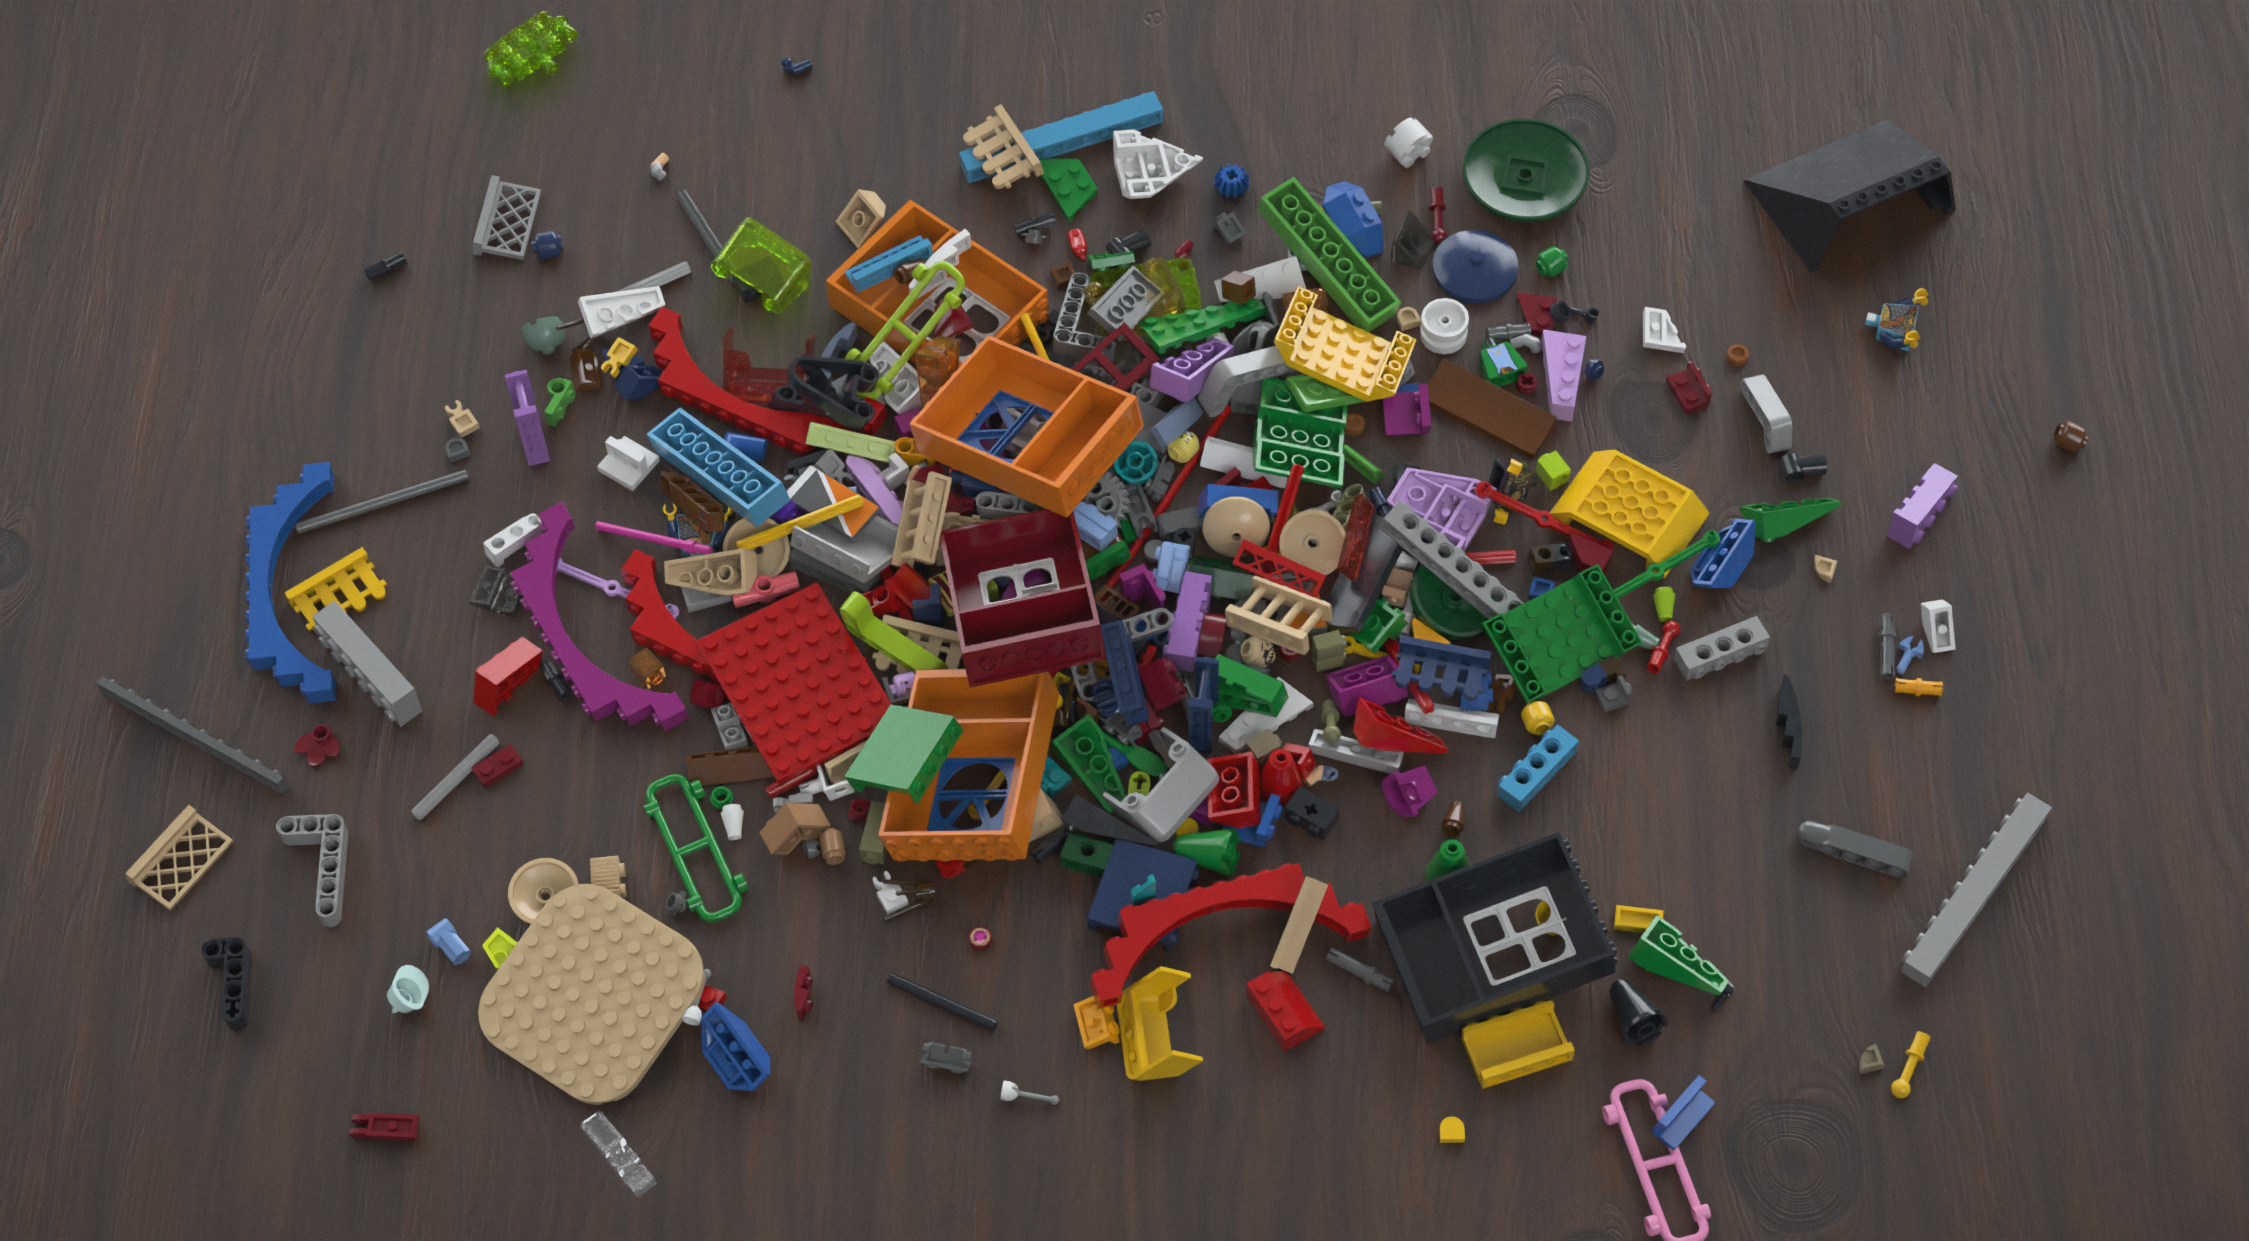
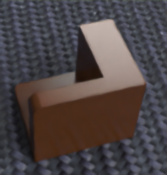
M1233 271L1221 279L1222 296L1224 299L1243 305L1256 296L1254 276Z
M1077 696L1076 700L1080 702L1077 706L1079 720L1089 714L1098 725L1101 721L1098 717L1101 716L1103 718L1101 713L1080 696Z

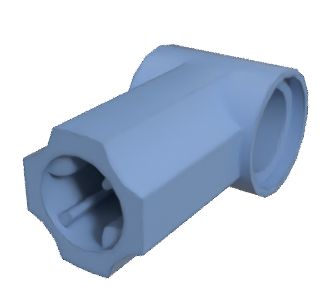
M444 918L426 931L433 945L437 949L440 948L454 966L464 963L471 954L468 947L457 936L455 928L448 919Z

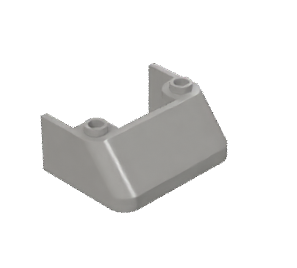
M1165 727L1161 729V732L1171 745L1168 754L1171 760L1175 762V765L1146 797L1138 792L1130 793L1122 802L1106 792L1102 795L1116 815L1156 842L1168 840L1219 781V775L1216 770L1188 742Z

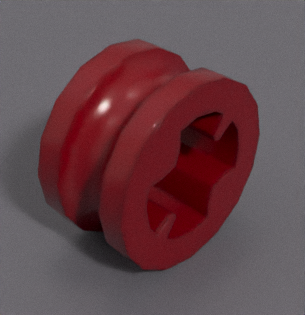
M1523 373L1518 377L1517 389L1520 393L1529 395L1536 391L1537 378L1535 375Z

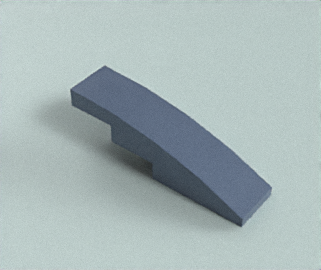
M1193 397L1187 403L1180 402L1150 430L1160 447L1163 448L1185 432L1204 412L1195 397Z

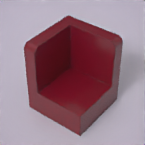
M694 679L690 701L703 707L716 708L722 706L725 693L719 683Z

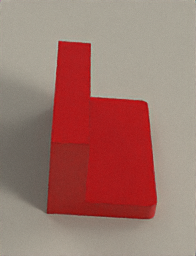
M907 562L900 567L893 577L884 582L912 610L913 600L931 599V585Z

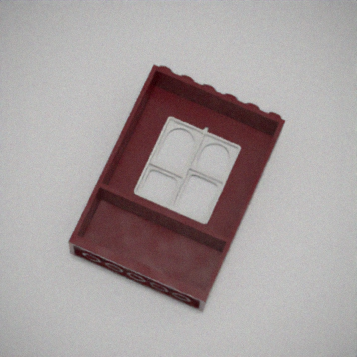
M1044 509L941 531L942 551L962 657L970 688L1107 659L1074 511L1066 518L1053 511ZM1044 569L1050 572L1052 582L1026 588L1023 579L1031 570ZM1005 576L1011 578L1015 583L1017 597L991 603L987 592L988 583L997 577Z

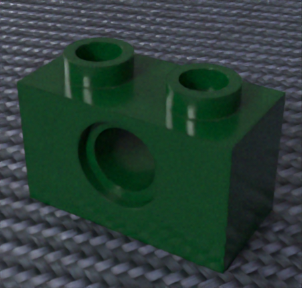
M1069 833L1060 856L1061 868L1102 879L1114 845L1105 840L1097 841L1090 839L1083 834ZM1087 852H1090V853H1092L1093 855H1091V856H1084L1083 854H1084V853H1087Z

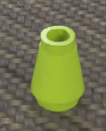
M1671 587L1656 588L1653 599L1659 621H1670L1673 616L1675 593Z

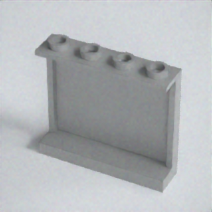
M876 516L854 542L821 522L804 530L794 526L790 546L865 584L891 564L898 526Z

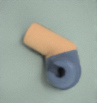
M1319 765L1309 774L1307 779H1303V782L1308 787H1311L1318 780L1333 781L1338 777V771L1331 766Z

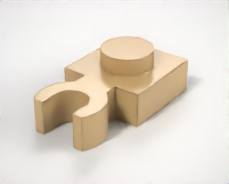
M456 400V409L451 410L448 405L445 406L447 415L451 417L449 418L450 424L459 437L462 438L480 427L469 409L463 411L461 402Z

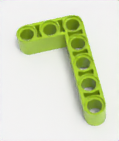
M853 591L841 606L840 613L844 624L853 635L908 671L916 673V670L948 669V666L938 657L876 618L869 601L860 593Z

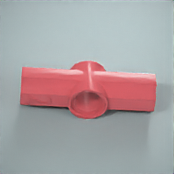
M792 571L774 577L768 575L757 577L748 593L732 596L735 608L756 602L768 604L773 602L778 596L800 591L796 572Z

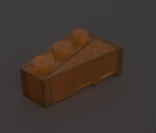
M937 336L915 353L922 409L935 396L940 387L958 370L961 339Z

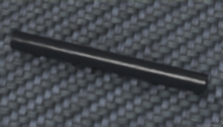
M893 972L887 979L888 984L992 1032L997 1027V1020Z

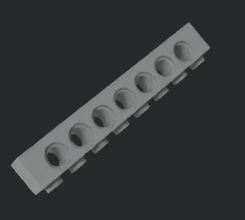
M1399 500L1379 524L1378 528L1488 619L1501 613L1505 614L1508 610L1524 604L1514 592L1507 590L1501 585L1496 577L1490 576L1479 563L1472 561L1461 548L1454 546L1448 541V538L1443 533L1436 531L1426 519L1419 517L1413 512V509L1408 504ZM1404 523L1408 524L1411 529H1407L1404 526ZM1421 538L1426 539L1428 544L1424 543ZM1438 552L1443 553L1446 558H1442ZM1456 567L1461 568L1463 573L1459 572ZM1473 581L1478 582L1481 588L1477 587ZM1491 596L1496 597L1498 602H1495Z

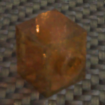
M647 647L628 660L631 672L647 689L659 684L666 676L663 664Z

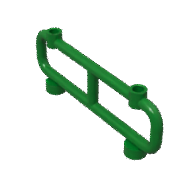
M671 774L654 781L646 790L645 796L648 804L644 805V808L649 818L653 816L690 896L686 901L691 912L696 911L700 918L706 922H717L735 914L742 904L741 893L748 891L749 888L742 873L732 876L698 802V799L706 796L699 779L690 783L686 777L680 774ZM673 783L681 785L704 835V838L679 849L655 798L657 790ZM709 846L733 899L730 906L714 913L707 912L682 858Z

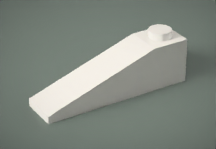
M884 341L879 345L869 358L871 364L879 371V379L887 374L900 355ZM906 363L892 380V383L895 385L891 393L884 394V398L888 405L900 415L917 407L921 411L938 391L910 364Z

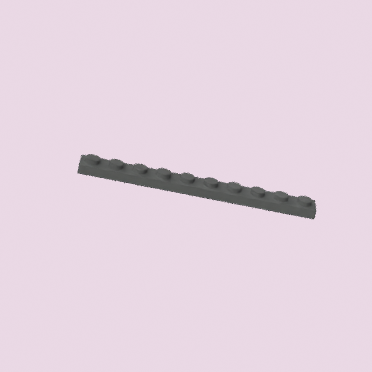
M101 676L96 682L102 695L283 795L288 789L284 780L285 776L276 769L272 771L262 761L258 759L254 761L248 758V755L242 750L230 748V745L224 740L212 738L211 734L206 730L194 728L193 724L188 720L176 718L175 714L170 710L158 708L157 704L152 700L140 698L137 692L132 689L126 690L122 688L121 684L114 679L108 680Z

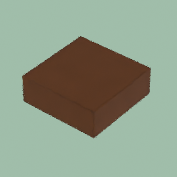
M1070 262L1050 269V274L1058 289L1069 285L1070 278L1075 274V271Z

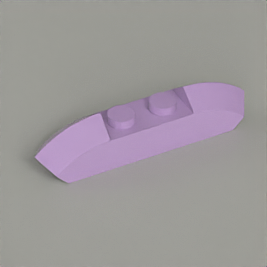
M848 455L846 460L847 473L853 477L852 481L866 499L880 507L881 511L878 514L882 519L899 527L904 501L898 500L893 490H888L884 478L879 475L881 471L876 465L862 457Z

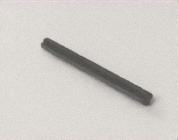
M684 189L678 191L676 196L679 203L730 282L734 284L732 273L737 271V268L688 192Z

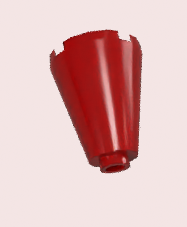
M1277 749L1271 753L1260 772V796L1267 803L1271 794L1280 796L1281 806H1286L1299 786L1303 788V779L1291 753L1285 749Z

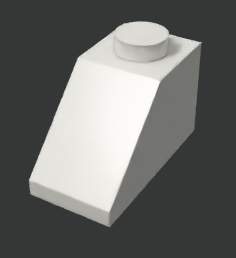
M1943 599L1921 603L1922 623L1931 651L1937 653L1955 650L1952 606Z

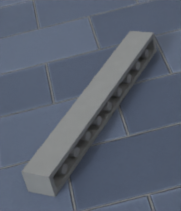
M2028 792L2023 799L2018 798L2011 809L2014 812L2011 816L2006 814L1999 825L2002 827L1999 832L1994 831L1987 842L1990 844L1988 848H1982L1975 858L1977 863L1974 866L1970 864L1963 875L1965 877L1962 883L1958 881L1951 891L1953 896L1950 900L1946 898L1938 909L1941 911L1938 917L1932 916L1926 926L1928 928L1925 934L1920 933L1916 938L1914 950H1908L1903 956L1901 962L1904 965L1901 973L1925 988L2044 824L2052 809L2051 806Z

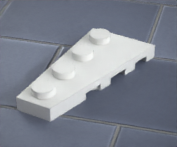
M1296 256L1241 272L1255 277L1256 296L1253 298L1259 300L1262 299L1263 292H1267L1273 299L1293 298L1298 286L1306 289ZM1221 279L1215 280L1214 283L1220 302L1230 301L1222 296Z
M659 286L584 296L578 300L590 339L659 311L661 307L666 305Z
M1278 677L1277 680L1284 683L1289 698L1277 718L1244 711L1219 736V742L1237 754L1245 749L1246 740L1268 728L1271 732H1274L1281 724L1288 720L1290 722L1299 713L1313 708V702Z

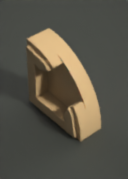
M1815 555L1814 569L1824 581L1831 583L1837 561Z

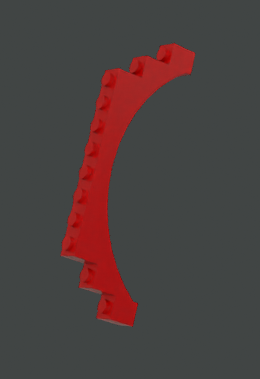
M661 307L648 325L651 338L659 343L653 354L655 364L664 370L658 378L660 392L663 395L678 399L684 405L696 407L705 414L709 413L716 416L722 422L734 424L740 430L752 432L759 438L768 439L778 447L790 449L799 456L813 454L817 446L805 444L810 422L848 431L854 430L825 416H817L815 413L778 411L738 399L714 384L700 371L691 359L680 335V330L683 328L680 314ZM866 397L864 401L873 406L875 415L864 428L858 431L874 436L887 417L885 404Z
M635 549L621 568L624 582L633 587L626 597L628 610L631 614L638 617L630 628L633 641L639 646L651 648L660 656L670 657L679 665L684 664L690 667L697 674L703 673L718 683L696 646L695 641L697 639L682 628L663 603L655 584L654 573L657 570L655 559Z
M1287 863L1281 865L1278 869L1271 871L1264 869L1257 872L1256 875L1249 877L1241 875L1236 877L1234 881L1226 883L1225 881H1218L1212 884L1211 887H1196L1188 893H1173L1165 899H1150L1139 906L1127 905L1119 911L1117 918L1123 938L1117 936L1109 939L1105 943L1103 950L1109 970L1106 968L1099 969L1090 978L1089 984L1097 1008L1102 1009L1120 1004L1125 982L1145 953L1172 930L1193 919L1214 912L1239 908H1264L1291 913L1305 880L1300 864L1292 865ZM1328 883L1314 921L1343 936L1346 943L1368 937L1371 925L1363 903L1354 904V902H1350L1340 908L1332 885Z

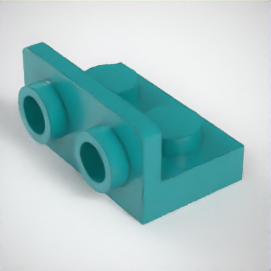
M1047 756L1040 789L1053 799L1072 782V778Z

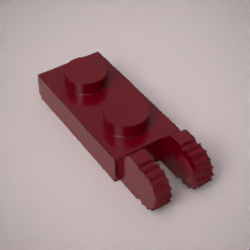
M353 1114L351 1117L352 1123L368 1125V1127L349 1129V1136L359 1139L416 1141L420 1117L414 1114Z

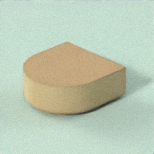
M1404 307L1397 313V323L1401 331L1421 326V318L1414 308Z

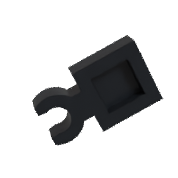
M1056 309L1049 313L1046 322L1040 323L1041 328L1036 330L1039 337L1044 336V346L1049 344L1050 337L1055 332L1060 312Z

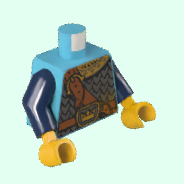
M1920 288L1915 292L1914 296L1902 301L1883 304L1881 315L1868 312L1865 325L1877 327L1876 340L1882 342L1891 350L1900 348L1909 351L1910 347L1915 348L1918 345L1916 340H1920L1918 332L1914 331L1919 309L1917 303L1922 306L1928 303L1927 291L1924 288Z
M674 503V511L672 513H667L666 504L663 506L664 513L668 515L666 523L669 537L685 541L687 539L696 540L699 544L712 546V553H715V550L723 545L726 534L729 531L730 520H728V516L733 512V509L729 506L728 512L724 514V529L720 532L706 531L688 515H677V518H675L674 514L677 512V507ZM681 549L682 556L684 557L706 555L698 552L692 554Z

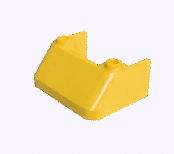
M1160 966L1122 991V1001L1120 1004H1117L1125 1070L1129 1079L1143 1081L1176 1077L1203 1062L1201 1056L1175 1050L1171 1051L1166 1012L1171 1010L1177 1002L1176 987L1190 979V973Z

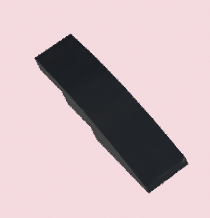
M1784 674L1780 688L1775 725L1784 726L1782 746L1791 747L1788 767L1798 769L1802 746L1801 716L1790 677Z

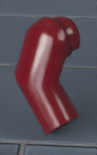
M1186 239L1174 252L1176 262L1181 267H1187L1191 262L1188 252L1194 247V244L1189 239Z

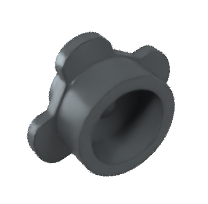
M1028 230V234L1022 233V236H1025L1026 243L1042 244V238H1047V236L1041 235V231Z
M680 891L679 894L673 892L668 896L666 909L670 911V916L675 917L677 913H682L687 905V901L684 899L686 896L685 891Z

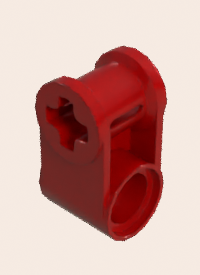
M884 585L861 593L869 601L876 618H880L884 614L896 612L902 603V599Z

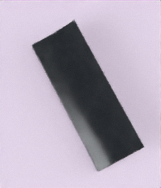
M1370 515L1326 599V602L1332 606L1333 614L1332 621H1326L1328 632L1339 630L1340 634L1361 632L1404 549L1378 528L1385 517ZM1404 523V526L1407 529H1411L1408 524Z

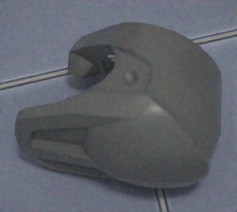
M1262 320L1252 323L1243 329L1233 340L1232 345L1235 346L1233 356L1276 346L1274 340L1279 329L1271 323Z

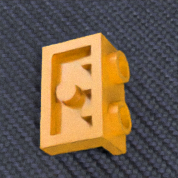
M1094 996L1073 1004L1084 1048L1090 1050L1108 1041L1114 1044L1120 1042L1118 1037L1120 1030L1112 1014L1114 1012L1113 1006L1098 1009Z

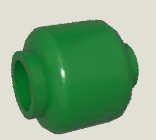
M1552 246L1538 254L1537 261H1535L1536 268L1542 276L1552 278L1566 270L1568 255L1563 249L1560 250L1556 246Z

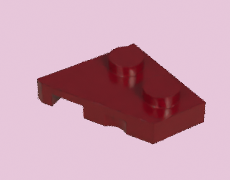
M1517 292L1516 300L1521 306L1524 320L1530 324L1531 334L1542 336L1543 330L1552 331L1554 319L1551 316L1550 307L1558 301V298Z

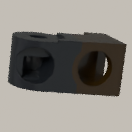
M1566 544L1531 546L1527 556L1532 575L1541 574V571L1563 570L1573 565L1570 548Z

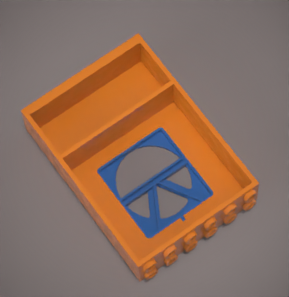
M988 335L974 352L965 359L958 370L952 374L951 378L940 387L935 396L926 403L919 414L912 419L910 427L920 454L1068 518L1144 428V423L1137 396ZM1009 408H1026L1016 421L1013 420L1007 410ZM996 412L1000 414L1008 429L980 430L983 422ZM1036 413H1039L1046 419L1045 425L1015 459L999 457ZM983 439H999L989 452L985 451L979 443Z
M965 669L916 670L908 708L954 716L964 731L918 804L914 803L909 794L888 791L878 836L893 860L900 862L919 860L924 862L928 860L971 861L974 859H984L986 861H993L995 859H1006L1015 861L1017 859H1026L1060 693L1049 672L970 688ZM977 763L991 764L1000 769L1005 775L1008 788L1005 790H943L948 780L956 772L966 766ZM961 800L951 814L944 819L940 812V801ZM973 800L982 821V826L973 829L953 827L952 824ZM983 800H1005L998 814L994 818H990Z

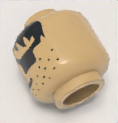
M1251 636L1241 646L1242 658L1249 665L1265 668L1275 659L1273 643L1259 637Z

